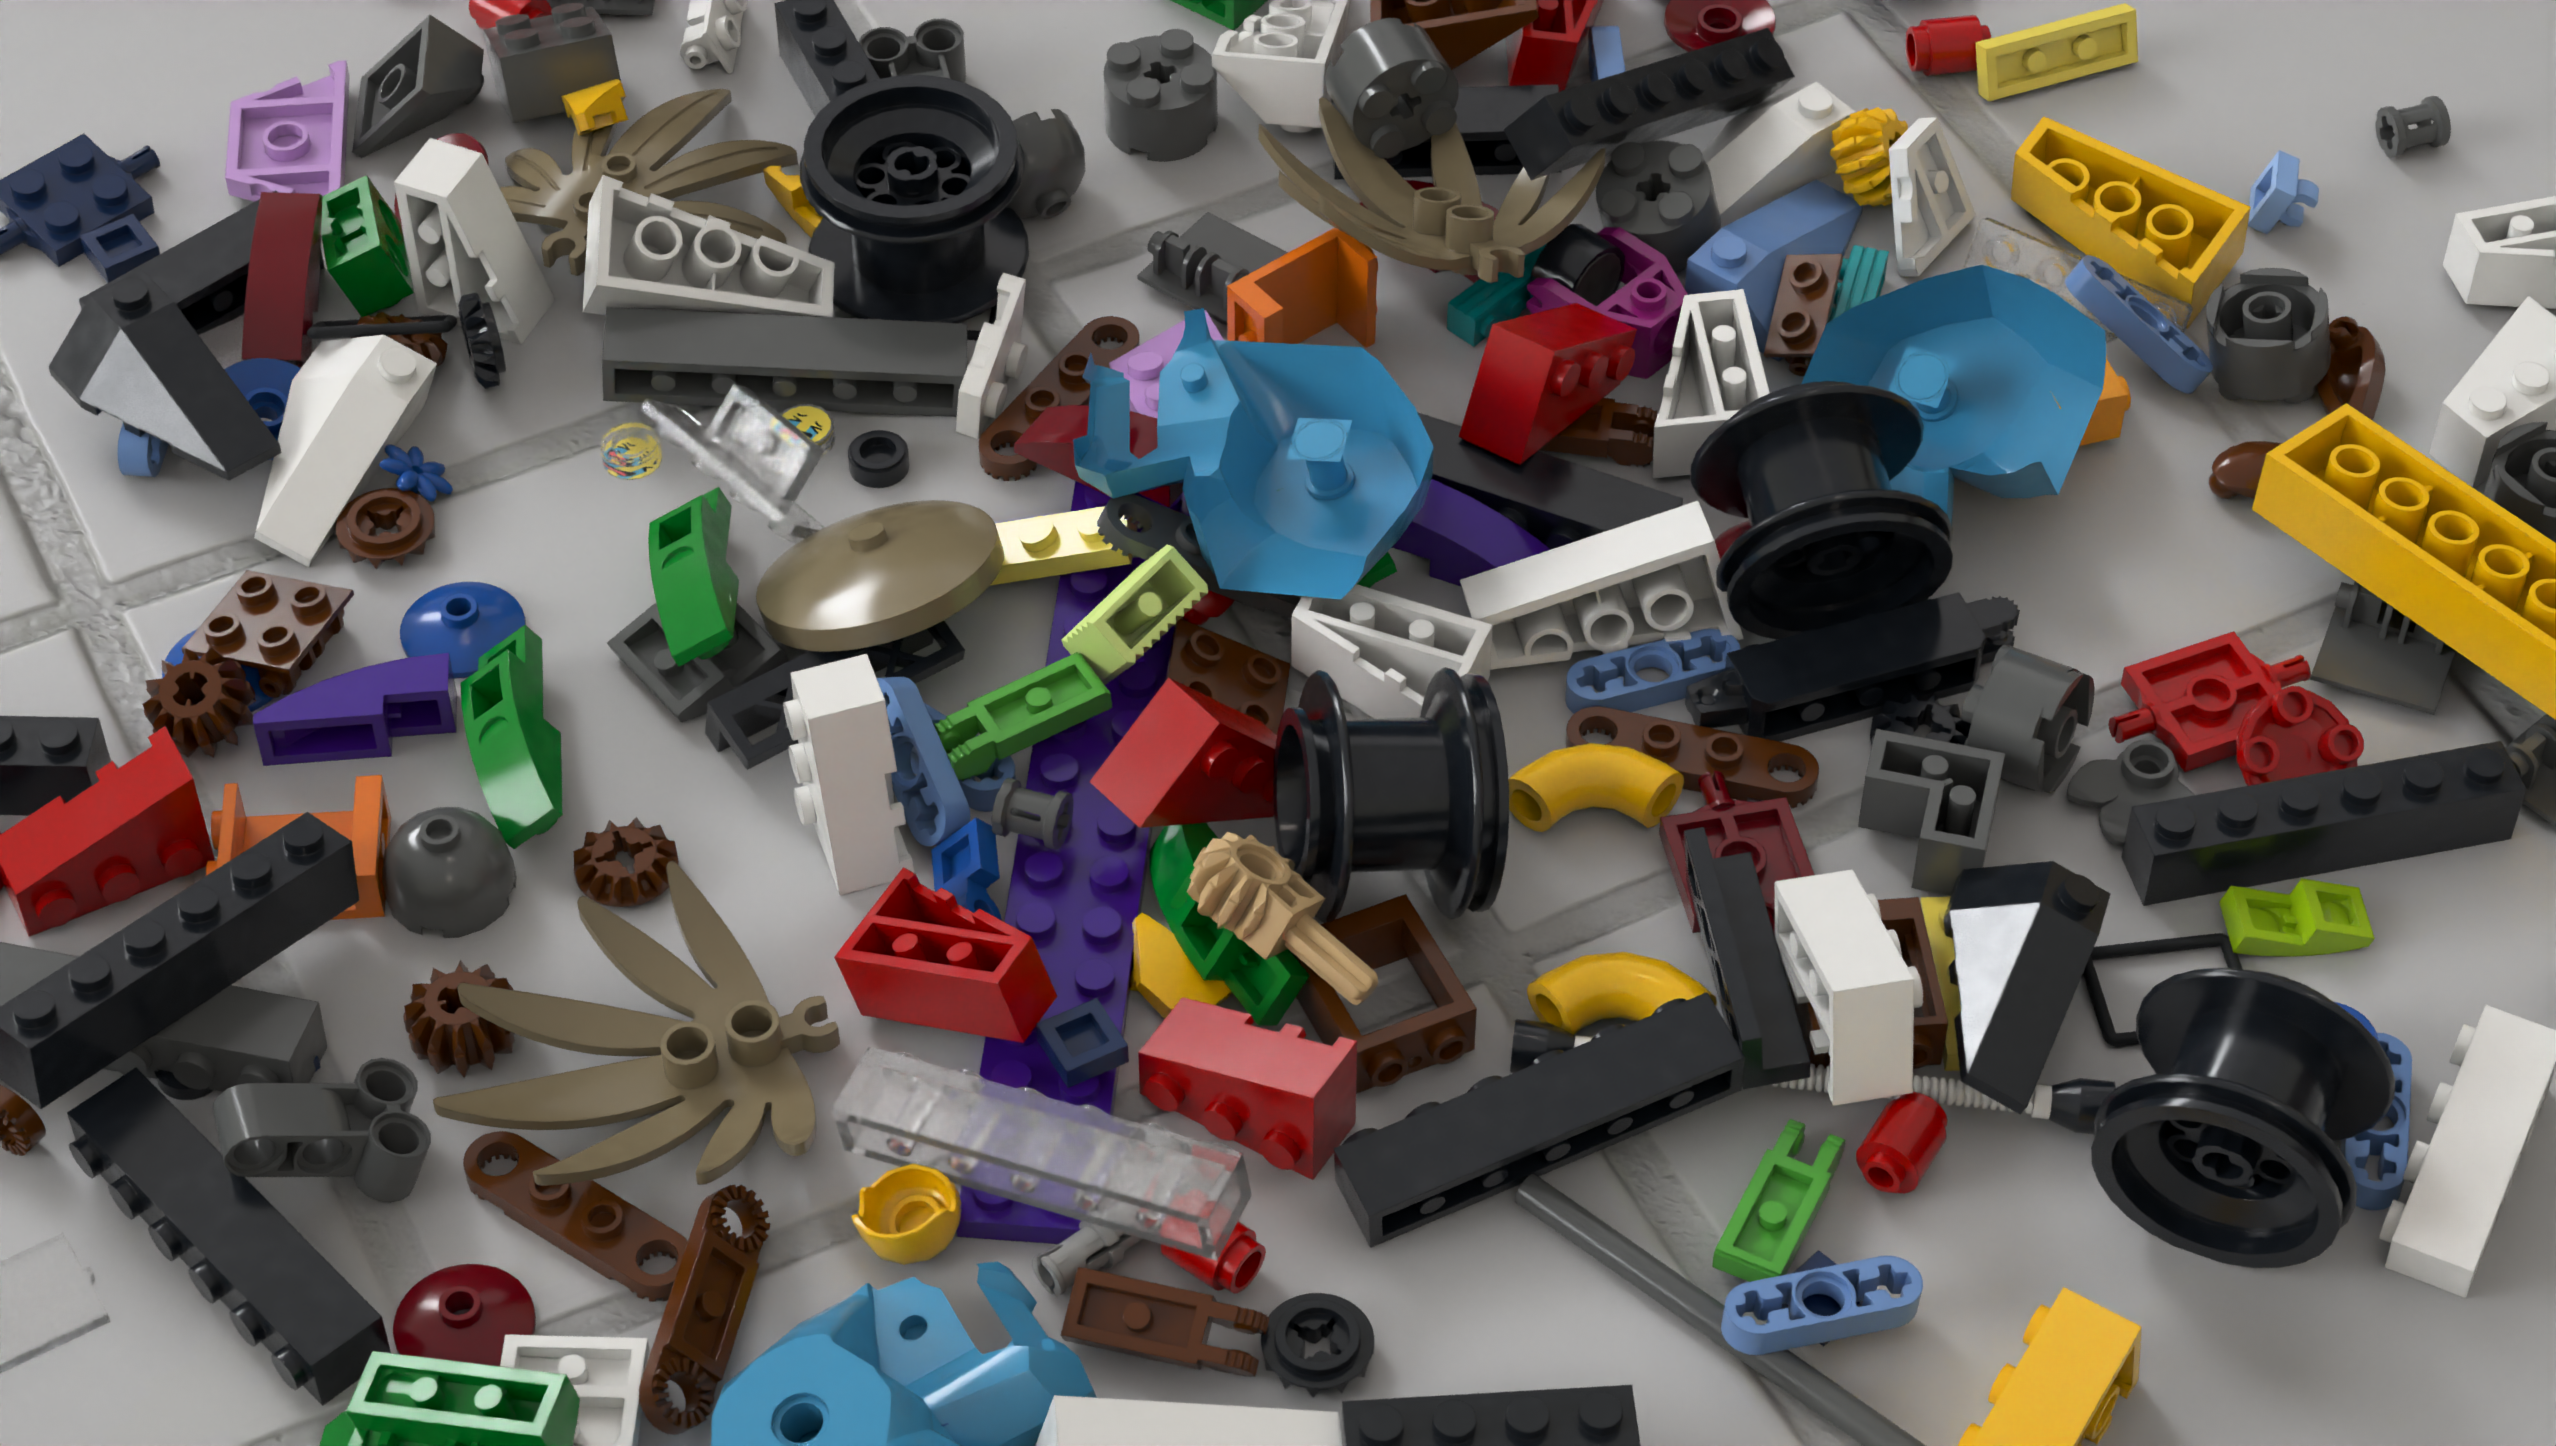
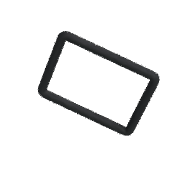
M453 315L417 316L405 318L411 320L422 319L424 322L357 325L359 319L321 321L310 327L307 335L311 339L375 335L445 333L453 329L457 324V318Z
M2223 933L2094 947L2083 976L2105 1042L2112 1046L2139 1044L2136 1031L2115 1032L2092 960L2220 946L2227 967L2242 969L2238 954L2233 953L2229 936Z

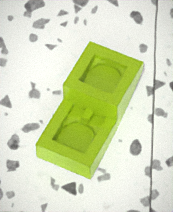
M2301 878L2289 895L2231 885L2219 901L2233 953L2274 957L2325 955L2369 947L2375 939L2359 887Z

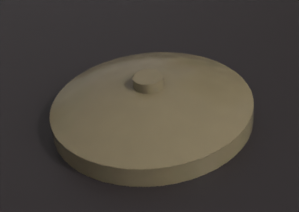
M924 500L888 505L835 522L792 546L767 569L757 587L756 601L766 630L774 639L784 645L796 649L819 652L846 651L872 647L895 641L932 627L971 604L992 584L1000 572L1004 561L1003 546L993 519L986 512L975 506L945 500Z

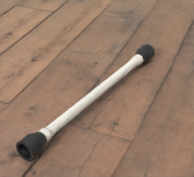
M1516 1019L1510 1073H1515L1529 1067L1536 1058L1552 1050H1562L1565 1052L1591 1041L1592 1037L1576 1036L1549 1022ZM1810 1064V1078L1772 1084V1086L1777 1087L1780 1084L1781 1088H1786L1789 1085L1790 1089H1795L1798 1086L1799 1090L1807 1087L1808 1091H1812L1815 1088L1817 1092H1821L1824 1088V1091L1828 1093L1827 1085L1830 1082V1065L1825 1069L1823 1065H1818L1816 1068L1815 1064ZM1919 1075L1913 1076V1092L1921 1093L1935 1101L1937 1100L1940 1105H1943L1946 1101V1104L1949 1106L1955 1102L1956 1106H1961L1964 1103L1965 1107H1970L1972 1104L1973 1108H1979L1980 1105L1982 1109H1987L1990 1106L1991 1110H1996L1999 1107L2000 1111H2005L2007 1108L1961 1082V1079H1958L1956 1083L1953 1078H1950L1947 1082L1944 1077H1941L1938 1081L1935 1076H1932L1931 1080L1925 1075L1922 1079H1920ZM2078 1078L2055 1085L2036 1084L2025 1112L2031 1114V1118L2049 1119L2075 1133L2095 1135V1117L2101 1102L2116 1088L2115 1082ZM1901 1095L1894 1096V1099H1898Z

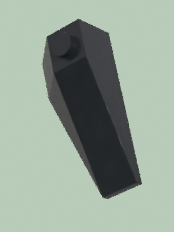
M144 270L91 295L48 366L51 376L81 408L97 416L104 411L122 420L125 430L139 437L144 433H148L171 444L174 454L228 481L282 453L278 441L174 301Z
M2054 861L1963 869L1959 874L1944 916L1945 936L1953 938L1955 959L1949 965L1950 983L1958 985L1961 1011L1955 1017L1954 1022L1961 1082L2020 1115L2027 1108L2099 936L2111 893L2096 886L2085 876L2075 874Z

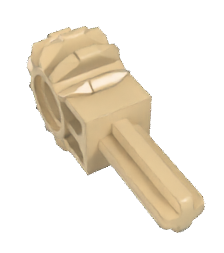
M1227 832L1221 839L1212 838L1207 848L1204 847L1193 864L1195 868L1190 876L1191 883L1187 893L1194 901L1199 903L1197 911L1201 915L1211 917L1217 923V929L1226 928L1234 932L1238 939L1243 940L1265 960L1289 949L1352 1004H1361L1373 993L1379 983L1377 973L1313 919L1325 898L1304 881L1300 874L1293 871L1295 863L1291 859L1283 858L1275 851V845L1268 847L1260 843L1253 835L1243 839L1236 833Z

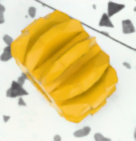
M1879 107L1871 110L1865 108L1850 114V118L1842 120L1840 127L1832 131V141L1835 147L1830 150V155L1836 161L1837 169L1835 174L1841 176L1844 192L1846 194L1853 193L1854 200L1859 206L1868 204L1872 207L1880 204L1886 206L1892 203L1889 148L1908 130L1906 121H1899L1897 114L1892 108L1885 110Z

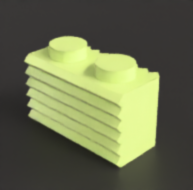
M1166 544L1148 560L1141 563L1062 639L1063 646L1071 655L1076 652L1078 654L1081 653L1103 684L1106 685L1134 665L1146 651L1152 648L1153 644L1160 640V637L1166 634L1178 620L1184 617L1185 613L1192 609V606L1208 594V584L1173 546Z

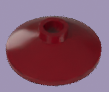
M1670 0L1664 16L1667 34L1676 45L1687 52L1769 28L1773 35L1776 24L1775 13L1766 0Z
M482 1264L450 1266L426 1276L404 1296L394 1317V1342L398 1354L500 1366L505 1335H534L536 1326L535 1309L531 1296L524 1285L506 1271ZM470 1309L468 1312L461 1315L453 1314L460 1310Z

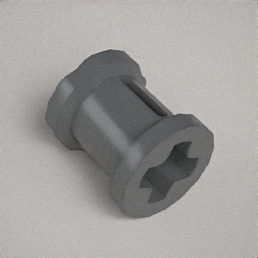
M2438 96L2425 97L2420 105L2396 110L2393 106L2380 108L2377 112L2375 122L2376 135L2380 147L2388 157L2401 156L2407 148L2428 143L2432 147L2444 146L2450 139V117L2444 102ZM2417 124L2418 128L2409 129L2408 125Z
M1007 778L1003 781L994 802L991 817L992 832L1002 837H1006L1010 832L1041 839L1044 841L1045 847L1058 850L1066 839L1072 821L1073 796L1064 791H1059L1053 796L1021 787L1020 781Z

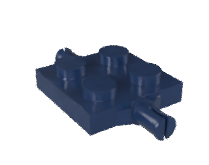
M82 134L0 180V211L8 218L9 224L0 228V255L24 243L41 250L60 267L84 253L80 239L81 235L131 214H134L138 221H141L155 213L152 196L135 179L160 166L157 154L153 149H150V146L146 145L143 149L121 161L116 160L102 151L89 137Z

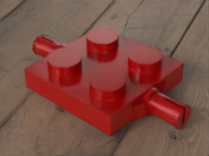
M2234 631L2124 667L2121 685L2138 710L2117 717H2111L2108 724L2112 738L2115 737V742L2119 744L2146 733L2154 734L2172 751L2177 763L2184 772L2237 755V734L2245 714L2262 697L2278 692L2283 687L2309 680L2311 677L2310 666L2307 660L2304 661V656L2297 655L2294 658L2273 665L2265 664L2264 661L2249 652Z

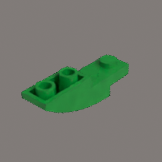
M719 487L696 497L649 523V562L656 604L671 656L678 666L696 657L704 660L715 656L729 644L734 635L739 579L726 562L732 505Z
M526 625L479 657L478 671L460 683L465 732L479 783L498 829L501 831L506 844L513 849L523 844L535 834L540 835L547 832L557 822L558 818L563 815L561 732L543 718L542 638Z
M1207 823L1164 826L1149 850V868L1156 897L1172 933H1174L1186 956L1204 980L1224 981L1246 1011L1252 1015L1253 1020L1258 1026H1277L1310 975L1289 949L1265 960L1243 940L1238 939L1234 932L1226 928L1217 929V923L1211 917L1201 915L1197 911L1199 903L1194 901L1187 893L1191 883L1190 876L1195 868L1193 864L1204 847L1207 848L1212 838H1219Z

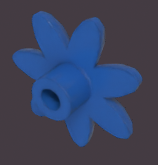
M386 445L385 452L390 458L383 459L379 466L383 470L399 475L396 480V486L400 490H409L414 493L419 491L430 502H434L436 499V490L445 494L452 493L451 484L441 477L445 472L443 464L435 461L423 464V453L417 446H412L408 453L395 445Z

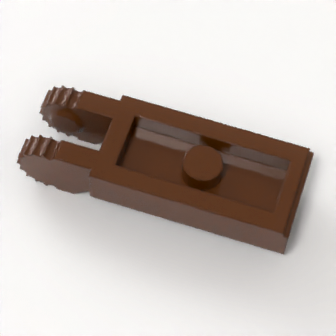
M1602 398L1539 450L1602 458L1609 456L1619 465L1631 466L1634 464L1636 467L1639 465L1644 467L1646 464L1650 465L1651 461H1653V438L1657 411L1652 410V407H1639L1636 404L1615 402V399Z
M1078 1267L1060 1336L1064 1341L1197 1370H1201L1203 1365L1220 1372L1255 1377L1259 1364L1257 1358L1241 1350H1228L1207 1345L1209 1333L1213 1322L1245 1334H1266L1270 1317L1262 1312L1217 1302L1213 1295Z

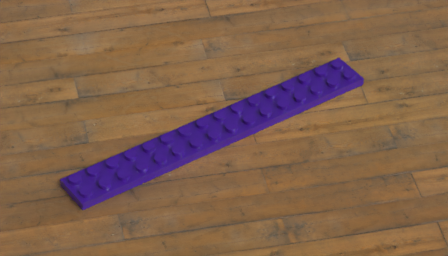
M1075 481L1070 512L1106 506L1111 497ZM1182 492L1170 506V509L1190 516L1184 492ZM1135 493V495H1138V496H1140V497H1143V498H1145V499H1148V500H1150V501H1153V502H1155V503H1158V502H1156V501H1154V500H1152V499H1150V498H1148V497H1146V496H1143V495H1141V494H1139V493ZM1137 528V532H1141L1143 528ZM1136 557L1132 558V564L1060 575L1045 667L1071 655L1063 646L1062 639L1141 563L1146 561L1145 559ZM1174 626L1160 637V640L1153 644L1152 648L1146 651L1134 665L1105 685L1111 694V709L1032 746L1026 789L1053 796L1059 791H1064L1072 794L1074 800L1070 828L1064 843L1058 850L1045 847L1044 841L1041 839L1018 834L1004 918L1005 923L1032 937L1057 994V998L1039 1022L1097 998L1124 1038L1131 971L1133 970L1134 944L1132 922L1141 914L1153 827L1139 828L1089 781L1165 683ZM1036 1027L1024 1043L985 1036L960 1190L961 1215L960 1223L956 1230L957 1237L1059 1244L1080 1230L1079 1223L1091 1214L1099 1215L1120 1066L1067 1088L1037 1041Z

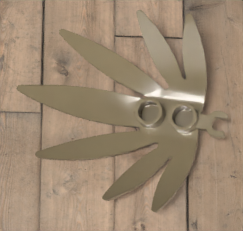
M711 89L677 97L649 111L619 138L607 156L605 155L613 139L617 124L578 136L577 130H575L572 142L573 171L568 175H563L554 159L539 149L524 148L514 151L505 158L507 173L523 187L507 186L500 187V190L516 221L549 225L563 229L562 231L550 234L542 242L541 250L544 266L551 268L559 257L569 255L571 274L578 276L585 271L589 202L602 175L623 182L622 188L648 198L653 193L669 200L762 173L763 169L768 166H781L783 168L797 165V151L789 145L771 141L735 140L695 149L665 164L732 101L730 90ZM674 201V208L706 220L710 215L731 223L730 229L756 239L763 235L787 245L783 232L745 211L704 201Z
M1321 97L1319 99V118L1328 147L1345 181L1359 200L1367 207L1365 208L1315 174L1291 154L1263 125L1259 124L1258 139L1279 168L1287 175L1286 177L1279 170V187L1314 215L1370 248L1401 262L1428 269L1451 270L1462 275L1478 274L1480 279L1491 283L1498 282V272L1509 273L1517 278L1524 276L1525 255L1551 241L1573 221L1590 198L1605 167L1606 149L1601 148L1538 211L1537 209L1546 191L1550 175L1530 180L1523 167L1506 195L1494 221V212L1482 206L1475 171L1456 122L1446 133L1431 136V172L1434 187L1422 188L1416 191L1383 158L1377 157L1373 150L1361 144L1339 111L1328 99Z
M674 861L668 862L666 871L676 919L683 939L695 963L715 989L708 985L673 953L613 912L585 896H580L577 904L580 919L615 967L647 995L668 1008L693 1018L692 1021L686 1022L619 1007L468 983L458 984L457 989L460 1002L465 1008L489 1022L522 1037L581 1053L606 1056H650L433 1099L435 1112L441 1117L483 1126L522 1130H564L595 1127L627 1121L662 1111L575 1155L533 1171L534 1181L537 1185H560L589 1181L614 1175L645 1164L686 1142L728 1107L732 1108L709 1141L695 1174L698 1185L707 1184L720 1178L745 1158L760 1135L768 1110H771L774 1138L781 1150L789 1155L799 1156L805 1154L813 1144L817 1127L814 1100L806 1078L792 1054L802 1050L812 1053H824L836 1048L840 1044L839 1029L836 1022L827 1023L820 1027L811 1026L813 1023L828 1019L824 996L806 998L796 1005L792 1013L779 1017L777 1010L769 1003L763 986L750 961L731 931L696 885Z

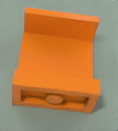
M1333 228L1227 286L1228 341L1299 344L1331 325L1338 323L1359 343L1368 348L1375 344L1377 256L1369 246L1359 242L1343 231Z
M382 775L356 776L353 811L310 813L351 840L353 846L359 901L331 920L385 917L386 897L382 884V868L385 849L390 843V809ZM238 783L224 784L222 810L213 811L211 815L212 843L214 849L218 850L217 860L207 862L206 876L304 813L246 817Z

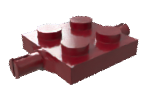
M1716 770L1712 780L1710 771L1706 772L1697 781L1706 805L1690 813L1661 817L1659 836L1692 932H1700L1686 881L1684 830L1704 827L1713 859L1751 852L1775 936V881L1815 875L1787 798L1759 802L1733 800L1725 783L1724 774Z

